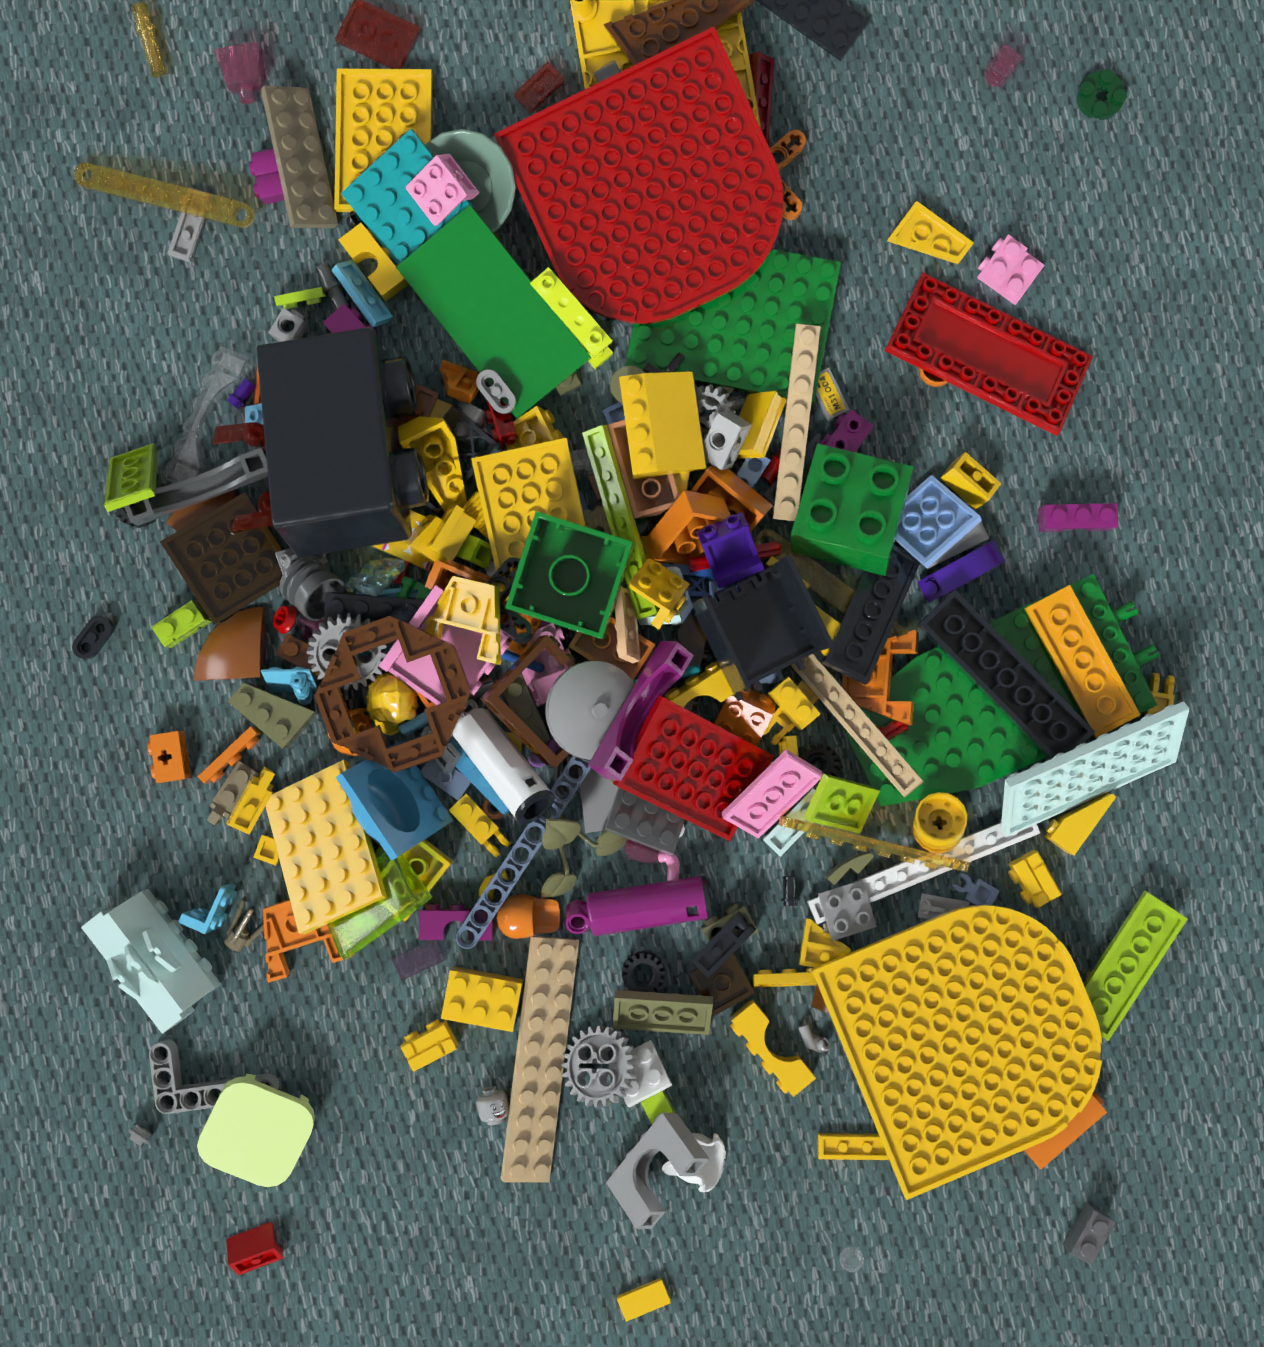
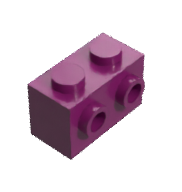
M850 409L847 415L842 413L834 424L837 429L833 435L828 432L821 445L856 452L874 425Z

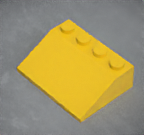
M693 372L641 373L619 377L633 479L706 469Z

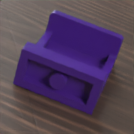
M742 512L730 515L724 520L709 524L696 531L719 588L764 570L751 537L749 525Z

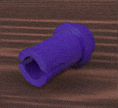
M244 378L232 395L228 394L229 398L227 401L239 410L241 406H245L244 402L255 390L256 386Z

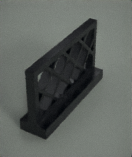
M455 403L442 418L450 430H453L458 456H472V458H475L476 455H489L499 442L463 413V409ZM461 419L469 425L470 435L457 436L456 425ZM474 438H484L491 445L486 451H476ZM458 439H470L472 452L459 453ZM473 467L471 469H461L462 473H467L463 478L464 484L473 475ZM428 487L429 498L426 506L439 515L443 509L441 505L438 507L431 501V490Z

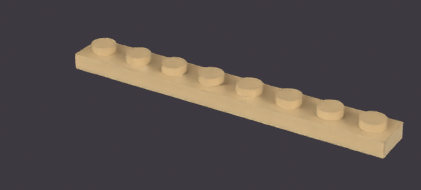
M796 324L773 519L795 521L799 508L821 326Z
M814 654L801 659L805 666V669L801 671L798 670L795 663L791 664L794 670L903 797L909 795L924 782L822 663L816 659Z

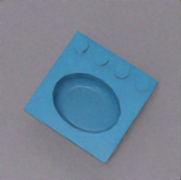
M366 759L335 777L350 798L351 808L358 823L369 836L380 843L391 861L453 821L447 809L443 806L416 765L393 772L375 761L372 762Z

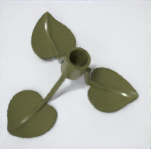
M560 815L558 819H546V829L542 838V844L548 850L559 848L564 871L563 873H555L546 880L540 892L541 899L559 897L569 892L576 884L577 877L574 873H569L563 845L571 843L577 835L596 848L595 853L598 856H607L617 852L626 844L628 839L605 830L598 837L597 842H594L580 831L581 826L579 823L568 820L566 815Z

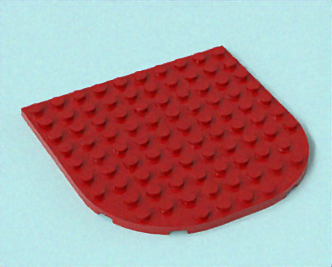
M715 26L494 134L498 145L501 146L513 167L515 183L560 280L578 301L606 318L631 324H648L669 320L734 290L747 281L764 263L777 239L783 215V187L780 173Z

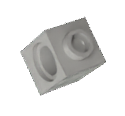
M283 308L268 333L279 342L299 339L303 336L308 325L303 320L304 316L293 309L289 312ZM295 323L292 331L285 332L287 324Z

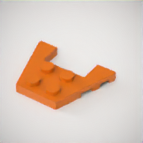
M912 630L908 634L898 637L893 636L887 639L868 684L864 685L843 674L842 688L859 707L907 725H913L914 703L911 701H889L893 654H918L919 632Z
M290 899L263 909L264 939H267V953L265 957L268 963V983L286 978L291 974L283 952L324 940L332 963L355 955L354 950L332 922L309 933L299 934Z

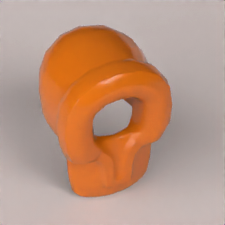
M525 894L510 896L498 910V927L504 935L515 939L555 932L560 925L559 904L556 900L537 899L534 896Z

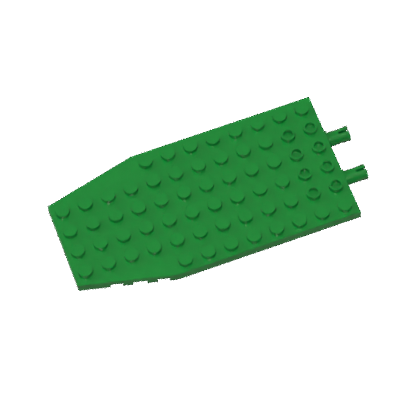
M1094 574L1070 584L1139 713L1157 706L1140 670V666L1158 659L1159 653L1149 654L1157 650L1153 644L1136 653L1131 652L1119 627V622L1138 615L1137 608L1127 612L1128 609L1135 607V604L1129 601L1112 610ZM1049 595L989 622L1018 654L1083 718L1024 609ZM938 647L915 657L891 677L889 701H911L914 703L913 725H908V730L889 740L924 781L909 795L903 797L843 727L870 786L880 791L877 797L880 807L924 799L926 796L937 792L950 794L980 788L1046 757ZM861 708L877 728L879 726L883 728L895 721L894 719Z

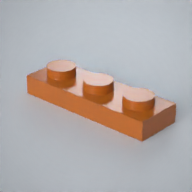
M250 726L197 777L204 784L219 781L224 776L223 770L228 765L232 767L242 759L240 754L246 748L251 750L259 743L258 737L262 732L256 726Z

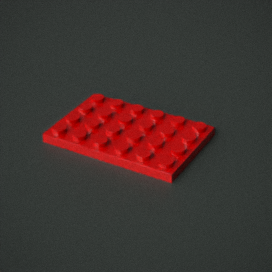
M658 695L635 740L633 762L622 781L614 780L613 784L731 841L738 827L723 819L722 812L769 767L774 755Z

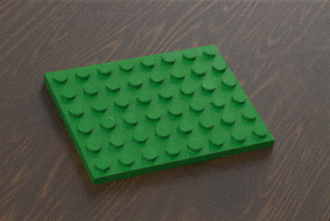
M772 249L760 268L747 281L734 290L675 318L657 323L633 324L625 366H635L643 370L647 363H650L664 372L672 359L680 352L684 354L685 360L676 372H693L694 382L712 384L719 387H730L735 390L751 393L776 391L780 397L787 399L796 324L821 326L811 404H814L841 262Z

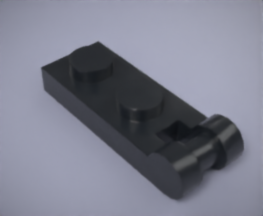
M740 911L735 913L691 958V961L708 978L756 930L751 923L748 924L743 919L744 915ZM735 926L742 931L738 936L731 931Z

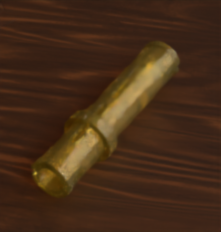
M135 3L134 6H131L137 24L135 29L142 40L151 76L154 78L161 77L163 74L166 75L167 72L155 37V25L151 22L146 3Z

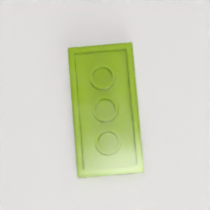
M155 443L109 459L104 506L107 512L155 496L158 449Z

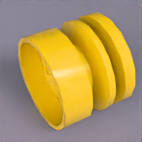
M937 792L926 796L920 801L915 812L913 821L915 840L922 848L932 853H945L959 845L967 825L965 806L958 798L948 793ZM939 823V826L943 827L942 830H938L935 824Z

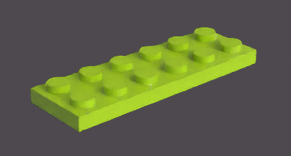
M1146 891L1142 893L1084 982V987L1099 1023L1101 1037L1107 1041L1110 1040L1188 920Z

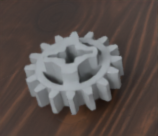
M710 384L706 386V389L700 386L697 388V392L695 391L696 400L698 401L701 435L705 433V436L708 435L711 428L710 422L715 414L727 410L736 414V411L730 409L734 401H727L729 393L722 395V387L713 390V385ZM706 409H716V411L712 412V414H702L704 411H706Z

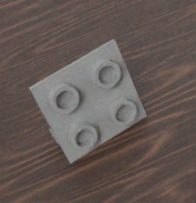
M863 880L818 894L826 920L823 928L825 933L830 934L832 941L877 927Z

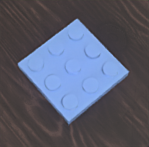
M931 475L907 496L896 541L923 566L928 568L982 520L979 514Z

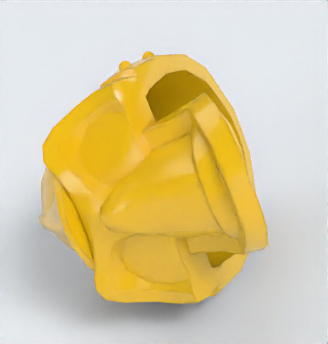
M390 672L376 675L375 681L368 685L366 709L370 713V719L375 721L376 726L380 725L384 734L394 735L400 731L398 726L404 724L406 720H412L417 716V709L419 707L417 694L412 687Z

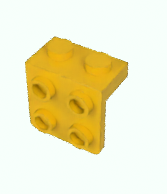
M649 558L632 578L629 588L660 608L651 625L660 629L664 622L668 624L671 622L677 612L674 608L677 610L681 608L686 600L683 594L690 584L660 563Z

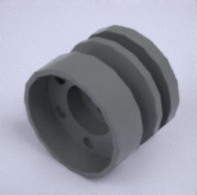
M303 557L292 563L283 573L279 590L282 596L292 605L296 606L297 610L307 619L320 621L324 619L325 593H345L346 587L343 581L330 572L319 560L314 557Z

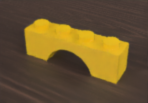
M713 662L700 675H693L686 679V684L680 688L676 687L667 691L664 698L684 708L691 699L697 696L708 695L715 700L723 702L732 696L733 692L719 663Z
M753 999L730 1016L733 1022L730 1027L738 1037L743 1035L748 1042L745 1044L754 1056L756 1054L760 1055L764 1060L761 1062V1065L769 1075L774 1073L779 1080L776 1083L785 1094L789 1091L794 1097L816 1079L813 1072L799 1055L782 1057L774 1054L767 1048L764 1034L769 1019Z

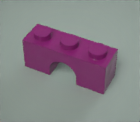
M1118 503L1044 505L1038 509L1039 532H1063L1075 529L1111 531L1119 527Z
M426 904V908L419 910V940H444L446 938L447 924L451 921L464 923L473 908H464V904H450V908H440V904ZM479 909L475 912V917L478 921L484 922L488 920V913L483 909ZM494 918L479 940H493ZM467 930L468 940H474V933Z

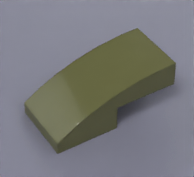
M868 851L854 855L835 866L824 877L835 885L850 868L859 874L872 860L874 855Z

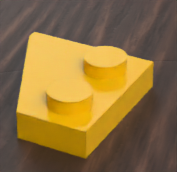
M805 918L798 965L815 968L851 952V949L838 940L832 941L829 933H825L824 929L815 924L811 919Z

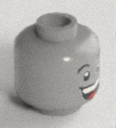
M495 1086L482 1090V1094L476 1099L480 1120L487 1122L490 1126L506 1121L510 1107L506 1092L497 1090Z

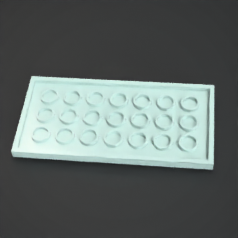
M1184 701L1176 705L1171 704L1156 714L1144 716L1140 721L1133 724H1125L1115 732L1102 734L1090 743H1082L1074 750L1067 753H1059L1044 763H1036L1026 771L1011 774L1005 779L1001 820V831L1004 836L1008 837L1175 763L1189 707Z

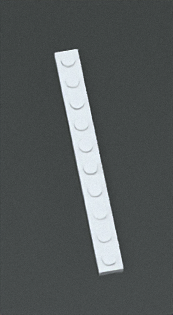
M1001 822L962 837L959 845L951 851L945 853H932L928 851L857 881L863 880L869 902L871 903L1040 834L1037 824L1005 837L1001 831ZM819 896L808 900L807 902L816 924L826 921Z

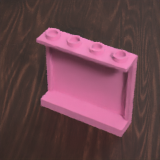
M435 585L409 624L424 631L427 626L425 624L429 616H433L439 606L437 602L444 589ZM445 624L441 639L455 645L472 691L471 694L475 695L482 685L479 681L484 673L489 675L496 665L477 659L483 633ZM500 632L501 655H503L511 643L507 641L509 637ZM397 640L379 667L386 672L389 671L436 705L446 702L447 699L431 655L407 663L400 642Z

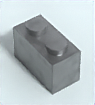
M1086 1202L1063 1245L1070 1254L1092 1266L1116 1222L1108 1214Z

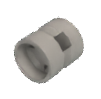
M459 401L457 405L463 409L462 412L482 427L487 416L486 413L471 404ZM461 419L456 425L457 436L470 435L469 425ZM458 439L471 445L470 439Z

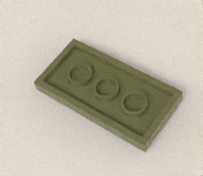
M615 990L613 1029L709 1035L713 997Z

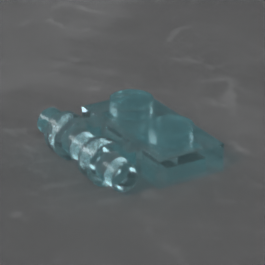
M375 557L373 560L367 561L359 573H354L349 578L345 589L350 593L357 589L358 593L378 596L406 569L403 560L388 557L380 560L378 557Z

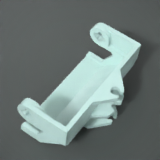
M146 889L119 906L100 912L81 928L106 959L113 980L118 979L121 982L118 985L119 988L138 1001L163 1034L195 1010L192 1005L221 985V983L212 973L210 962L206 958H201L196 952L198 950L196 944L183 935L181 924L175 919L172 920L167 914L169 911L167 906L161 900L158 901L149 889Z

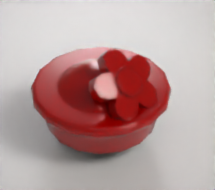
M291 605L282 606L276 611L273 625L279 633H288L293 628L297 618L295 607Z

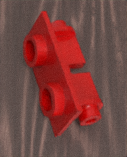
M501 400V405L506 406L505 403ZM488 402L489 409L485 410L488 423H494L495 428L491 429L492 436L500 443L501 449L504 451L503 444H515L518 434L516 433L513 421L504 423L512 420L511 414L497 412Z

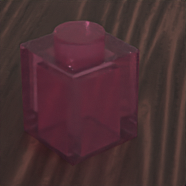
M1004 44L987 66L983 76L986 77V81L990 85L998 86L1002 89L1018 69L1024 57Z

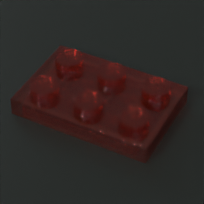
M354 0L335 37V41L386 67L402 69L420 33V28L363 0Z

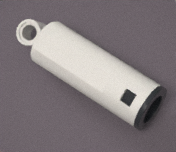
M469 699L468 705L464 709L453 732L454 738L519 824L525 825L538 820L552 807L555 800L553 793L487 709L478 708L476 702Z

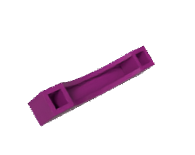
M660 641L590 760L588 766L604 778L622 781L634 760L635 740L658 695L662 696L673 683L682 677L694 655L676 641Z

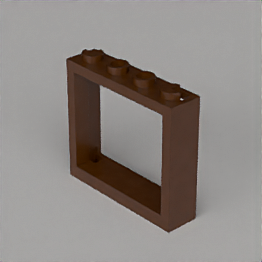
M543 635L538 637L480 699L548 768H556L569 753L561 747L553 753L499 698L505 689L544 648L565 669L577 664L576 659L569 653L565 654L559 648L561 644L556 638Z

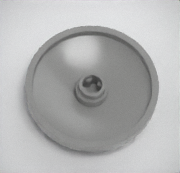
M602 661L582 662L571 666L560 674L551 686L546 701L547 724L559 746L575 757L591 760L635 686L632 679L620 668Z

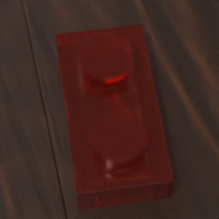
M547 62L514 93V98L532 114L565 82L564 77Z

